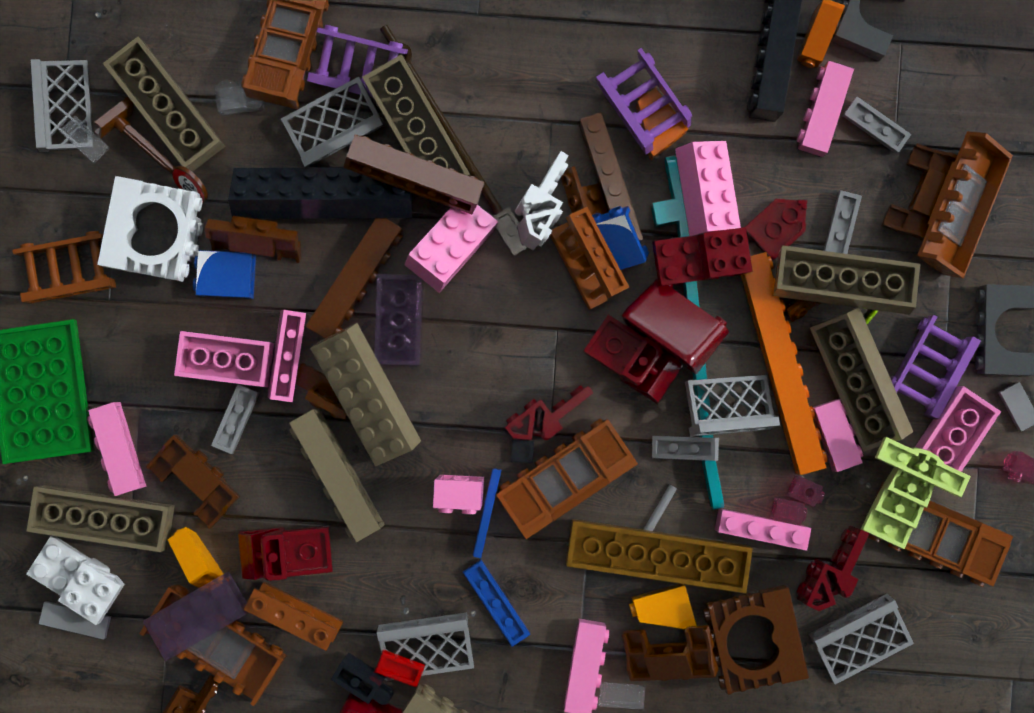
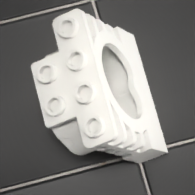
M115 176L97 265L183 282L184 277H187L189 273L187 261L193 262L195 256H198V236H201L203 232V223H201L200 218L196 217L197 211H200L202 208L200 194L195 191L176 189ZM160 203L167 206L177 219V238L174 244L162 254L155 256L142 255L136 252L131 244L133 235L138 231L136 226L137 214L150 204Z

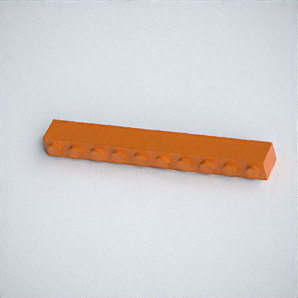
M766 252L750 256L753 272L741 274V279L795 473L803 475L825 469V463L828 462L825 450H821L819 443L822 440L819 429L815 428L813 419L816 417L813 407H809L808 388L802 382L803 369L801 364H797L796 361L797 348L795 343L791 342L789 335L791 333V326L789 321H785L784 318L785 304L782 299L773 296L775 278H773L771 271L774 268L770 256L767 257Z

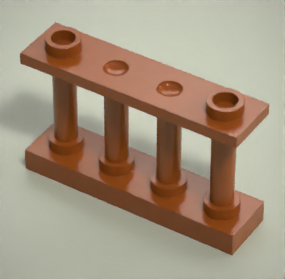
M585 207L566 217L568 222L552 229L550 236L590 310L607 302V298L628 289L629 285L588 207Z
M99 231L86 232V236L35 246L34 243L21 244L18 249H13V254L24 256L29 282L28 292L20 293L21 302L32 304L116 288L115 279L107 277L104 274L103 267L97 265L100 254L99 242H102L104 234L99 233ZM90 244L95 272L94 280L85 281L82 278L77 246ZM68 248L73 275L72 284L63 285L61 283L55 250ZM46 252L51 278L50 288L42 289L39 287L33 254Z
M266 582L262 583L259 590H253L244 608L245 611L327 651L330 643L334 642L344 622Z

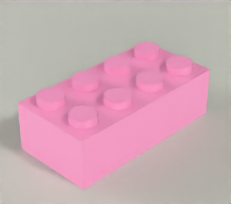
M726 141L691 142L676 148L690 236L705 232L741 228Z
M479 205L476 206L472 215L451 207L408 254L404 265L440 293L493 233L498 221Z
M180 331L174 376L269 387L274 343Z
M956 386L940 418L932 420L915 447L932 452L944 464L962 472L1001 411L966 387Z
M439 475L434 480L433 508H438L440 513H452L453 509H462V514H476L477 510H481L483 504L484 477Z

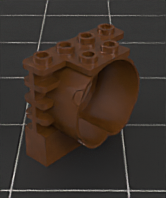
M776 586L758 590V592L752 594L748 593L743 596H734L729 599L705 603L706 609H703V614L715 644L713 654L721 672V676H718L720 689H725L727 695L738 691L744 692L752 688L758 689L761 686H771L779 682L785 684L809 678L792 599L787 586ZM745 616H763L773 624L771 639L778 648L773 656L764 664L754 668H743L736 664L728 653L727 636L729 630L736 621Z

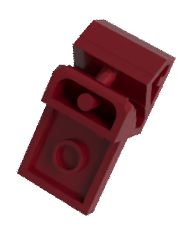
M746 227L705 232L695 236L652 242L659 286L713 280L719 277L753 272Z
M609 314L583 351V353L619 375L622 382L657 405L683 367L673 356L663 353V348L648 337L644 338Z
M582 386L577 387L570 393L572 397L565 402L562 399L552 407L554 409L552 413L541 399L539 401L533 399L524 406L526 411L521 415H518L516 412L506 420L508 425L505 428L513 438L532 440V436H539L544 440H548L563 429L558 420L592 395L593 391L589 386L584 388ZM535 410H538L536 427L540 426L541 411H544L542 419V428L540 431L534 430L533 427L535 421Z
M329 526L285 530L284 527L240 531L238 533L242 579L257 580L264 577L265 580L272 581L287 579V577L333 572Z
M853 526L845 529L841 536V546L832 555V565L816 558L814 562L809 563L806 569L807 577L804 583L801 582L797 589V599L805 605L821 611L836 605L833 596L837 594L844 598L850 597L859 580L852 576L851 573L869 533Z

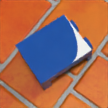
M617 206L609 210L608 213L592 215L620 270L646 262L649 254L646 245L641 246L631 223L629 206L624 208Z
M198 250V256H195L194 259L197 278L193 280V290L196 291V295L200 297L216 296L254 299L256 255L242 252Z

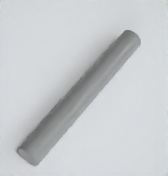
M669 484L643 530H654L677 488Z

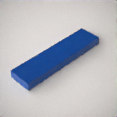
M492 469L473 551V557L476 558L482 557L502 469Z
M482 559L463 571V574L512 647L531 635Z

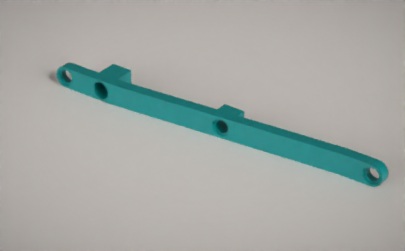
M676 155L664 158L671 200L652 203L651 211L654 226L656 228L676 224L678 238L688 237L690 234ZM697 281L683 283L684 297L699 307ZM706 363L697 375L692 372L693 380L707 379ZM694 386L695 395L701 399L705 391L699 386ZM708 395L703 402L710 407ZM701 406L697 410L698 419L705 420L709 413ZM713 435L699 436V437L714 438ZM702 460L712 510L724 508L716 461Z

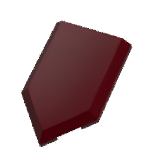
M776 198L745 226L747 235L763 252L767 253V257H771L772 261L778 257L782 245L790 246L806 232L807 200Z

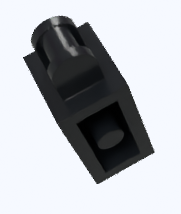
M351 653L345 656L331 678L332 681L367 704L374 699L378 703L385 705L389 703L394 694L393 689L383 683L386 676L375 673L374 668Z

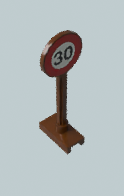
M126 97L94 122L98 127L94 134L98 138L102 139L116 128L120 133H124L161 167L169 171L179 189L199 193L200 198H202V204L208 200V192L204 184L192 171L183 166L175 167L169 159L130 126V123L126 120L133 115L134 103L130 98Z

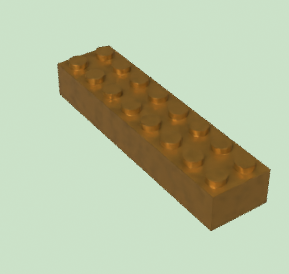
M572 519L566 566L746 593L753 548L742 544Z

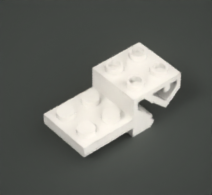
M562 151L550 166L540 186L536 187L531 184L515 210L518 216L523 215L524 217L517 226L521 243L531 250H534L538 245L541 247L546 242L552 232L550 228L558 221L563 212L560 210L563 202L551 196L558 184V180L568 166L565 161L569 155Z
M50 536L27 572L28 576L60 595L59 602L95 625L101 623L125 585L117 575L110 573L108 566L95 558H89L56 536Z

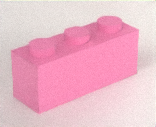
M840 399L813 407L816 417L814 422L820 431L821 441L831 470L839 472L862 464L861 457H863L861 447L855 443L853 437L856 436L852 424L848 423L847 413Z

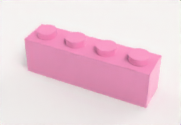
M828 61L824 67L821 66L816 77L819 83L817 88H813L810 100L813 102L811 108H807L803 118L806 124L804 130L801 129L797 137V142H800L799 150L821 157L828 153L852 78L853 68Z
M288 310L280 311L267 396L269 399L293 402L306 313Z
M113 402L88 410L90 415L88 416V422L90 427L94 428L96 434L94 438L95 445L101 451L103 457L101 464L104 471L108 473L109 480L107 483L109 490L114 493V496L147 487L121 402Z
M722 508L718 509L714 529L720 533L807 550L811 528L804 525Z
M578 619L564 701V712L592 713V710L597 708L598 697L595 696V690L600 688L602 674L598 673L600 665L604 666L606 654L602 652L603 643H608L609 630H606L605 623Z

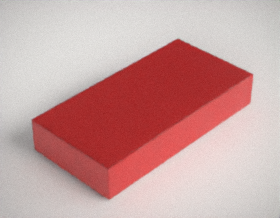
M383 649L375 668V673L417 688L425 665Z

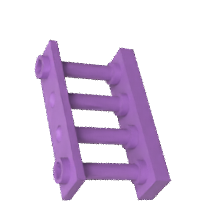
M325 24V28L317 29L318 33L325 34L319 68L316 69V72L308 73L307 81L333 88H338L348 83L351 78L349 77L356 42L368 45L362 77L373 70L377 47L390 50L388 62L396 58L399 53L407 54L408 49L402 48V43L390 41L388 45L338 32V27ZM334 37L347 40L340 74H337V78L328 76L329 72L327 71ZM361 78L369 96L374 98L363 78ZM358 84L349 88L348 92L361 94Z
M640 48L638 49V59L640 61L613 78H607L603 72L596 79L598 87L646 155L653 151L654 138L675 124L682 121L687 128L690 127L692 114L686 105H681L654 66L655 61L650 53L645 54L643 49ZM645 68L651 79L625 96L623 94L620 96L616 91L617 86ZM658 86L664 95L663 97L638 113L630 111L628 108L630 102ZM670 103L676 114L650 131H644L640 125L642 120Z
M935 315L924 317L917 327L919 332L895 376L890 377L896 393L898 391L924 405L925 409H927L924 415L931 419L940 418L981 340L975 337H966L960 340L934 325L937 319ZM931 333L956 347L958 353L955 358L949 359L923 345L928 334ZM918 352L945 366L946 370H948L945 377L939 379L912 364ZM910 372L934 385L937 390L934 397L928 398L902 384L906 374Z

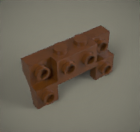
M918 143L915 144L907 165L922 171V175L908 209L891 204L881 226L900 234L906 233L924 240L929 227L928 221L952 162H955L957 155L935 150Z
M233 216L231 222L208 219L206 223L205 235L210 240L212 251H216V248L228 249L230 252L274 257L276 251L278 260L281 261L282 257L296 259V263H300L301 241H298V231L278 229L277 222Z
M173 435L146 468L150 469L161 482H164L174 473L197 497L204 501L193 514L198 516L211 529L240 496L226 483V480L223 478L224 473L218 467H212L207 462L208 458L203 452L192 450L178 435Z
M709 626L686 627L685 635L687 642L650 644L645 629L624 631L622 638L626 650L627 673L630 681H667L671 679L688 680L716 677L718 666L713 654L715 644Z

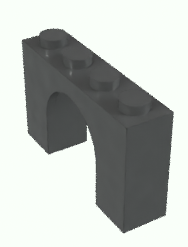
M844 0L842 4L845 7L831 42L880 61L886 55L894 35L874 28L864 21L859 9L860 0Z
M991 284L979 286V290L976 292V302L979 303V310L975 318L978 325V334L975 338L981 340L978 345V356L975 358L977 374L1034 376V353L1008 351L1000 345L995 335L996 321L1004 311L1008 309L1034 310V286Z

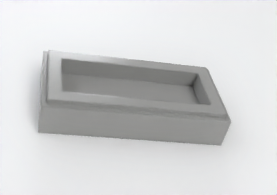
M1016 382L998 392L1019 432L1034 425V407L1020 382Z

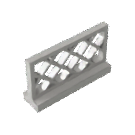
M31 59L36 148L39 152L94 149L88 61H41L40 59ZM83 66V75L78 80L68 73L73 67ZM47 67H58L62 73L53 81L48 76ZM66 75L75 82L67 91L58 85ZM55 86L64 93L56 103L49 98V92ZM77 86L85 91V96L79 102L70 95ZM67 97L76 104L69 113H66L59 107ZM79 107L86 112V118L80 124L71 117ZM56 108L66 115L57 125L50 118V114ZM68 119L78 126L70 135L60 128ZM82 129L87 134L88 143H77L73 137ZM57 130L67 137L61 144H52V136Z
M360 77L349 81L281 118L305 167H309L349 146L355 134L367 136L386 126ZM355 84H358L361 90L359 100L347 97L349 88ZM345 90L344 96L339 94ZM333 96L343 98L339 111L328 108L329 100ZM363 96L365 97L367 103L362 102ZM346 99L358 103L354 116L343 112ZM325 101V105H324V106L319 105L320 103H322V102ZM361 104L369 106L373 116L367 119L358 117ZM315 106L323 108L320 121L308 118L311 108ZM327 110L338 113L335 126L323 123ZM341 115L353 118L352 125L347 130L338 127ZM295 117L304 119L301 131L293 130L288 121ZM357 119L361 120L360 123L355 125ZM307 120L319 124L316 136L304 133ZM322 125L334 128L332 137L328 140L319 138ZM337 130L343 131L336 135ZM303 136L314 139L312 148L304 152L301 146Z
M767 375L689 380L685 382L692 427L689 428L690 437L770 430L780 426L779 417H774ZM754 381L761 382L762 391L760 394L751 388ZM735 383H739L744 388L740 396L731 389ZM715 384L720 385L725 390L721 397L712 391ZM693 386H699L705 391L701 399L694 394ZM747 392L756 398L752 406L743 399ZM728 393L737 400L733 407H730L724 401ZM708 395L717 401L713 409L703 402ZM759 402L765 406L766 415H761L755 410ZM739 404H742L748 410L743 417L735 411ZM720 405L729 412L725 418H721L716 413ZM700 406L709 413L705 420L698 419L697 410Z
M888 594L808 634L834 684L914 644L897 609L896 601ZM893 612L895 616L893 625L883 624L885 616ZM870 623L876 625L872 636L863 634L865 626ZM881 627L890 629L887 641L877 638ZM896 631L903 633L906 640L898 644L892 643ZM849 634L856 635L853 646L843 644L845 636ZM861 637L871 640L867 651L858 648ZM875 642L885 644L883 652L879 654L872 653ZM830 644L835 645L836 649L833 657L825 655L822 648ZM841 647L851 650L847 661L838 659ZM856 652L865 654V658L860 664L852 663ZM836 662L846 665L843 673L835 676L833 669Z
M467 612L378 625L377 637L381 653L383 649L388 651L385 642H396L400 646L394 654L398 655L401 649L404 648L413 654L410 658L411 660L417 657L426 663L421 676L474 668ZM464 631L465 638L461 644L450 638L454 632ZM438 634L444 638L438 648L428 641L432 635ZM410 638H417L422 642L416 651L406 645ZM447 641L457 648L451 657L441 651ZM424 645L435 651L429 660L419 654ZM461 650L468 655L469 662L458 663L454 660V657ZM437 654L448 660L444 666L437 667L432 663ZM389 677L385 678L386 681L394 680Z

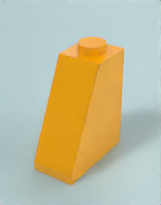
M187 527L181 528L172 537L167 539L190 584L210 593L228 581L195 531Z
M679 583L631 597L633 603L629 604L632 617L637 616L638 621L641 623L680 629L697 626L684 584Z

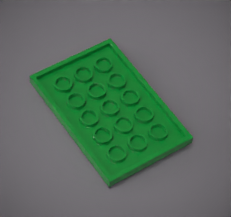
M72 319L0 330V449L2 464L93 452L77 320Z

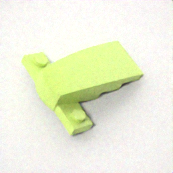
M884 437L875 458L894 468L873 502L861 530L901 549H905L913 528H917L924 507L927 508L934 486L957 497H962L971 476L944 464L937 455L930 451L917 447L909 448L888 437Z

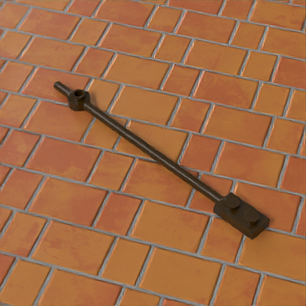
M388 25L380 28L388 43L390 41L398 42ZM402 43V48L408 49L404 58L464 165L471 176L484 182L481 192L495 213L493 218L498 221L495 228L513 257L518 255L528 247L521 243L517 218L510 207L505 210L501 208L411 64L412 52L410 47Z

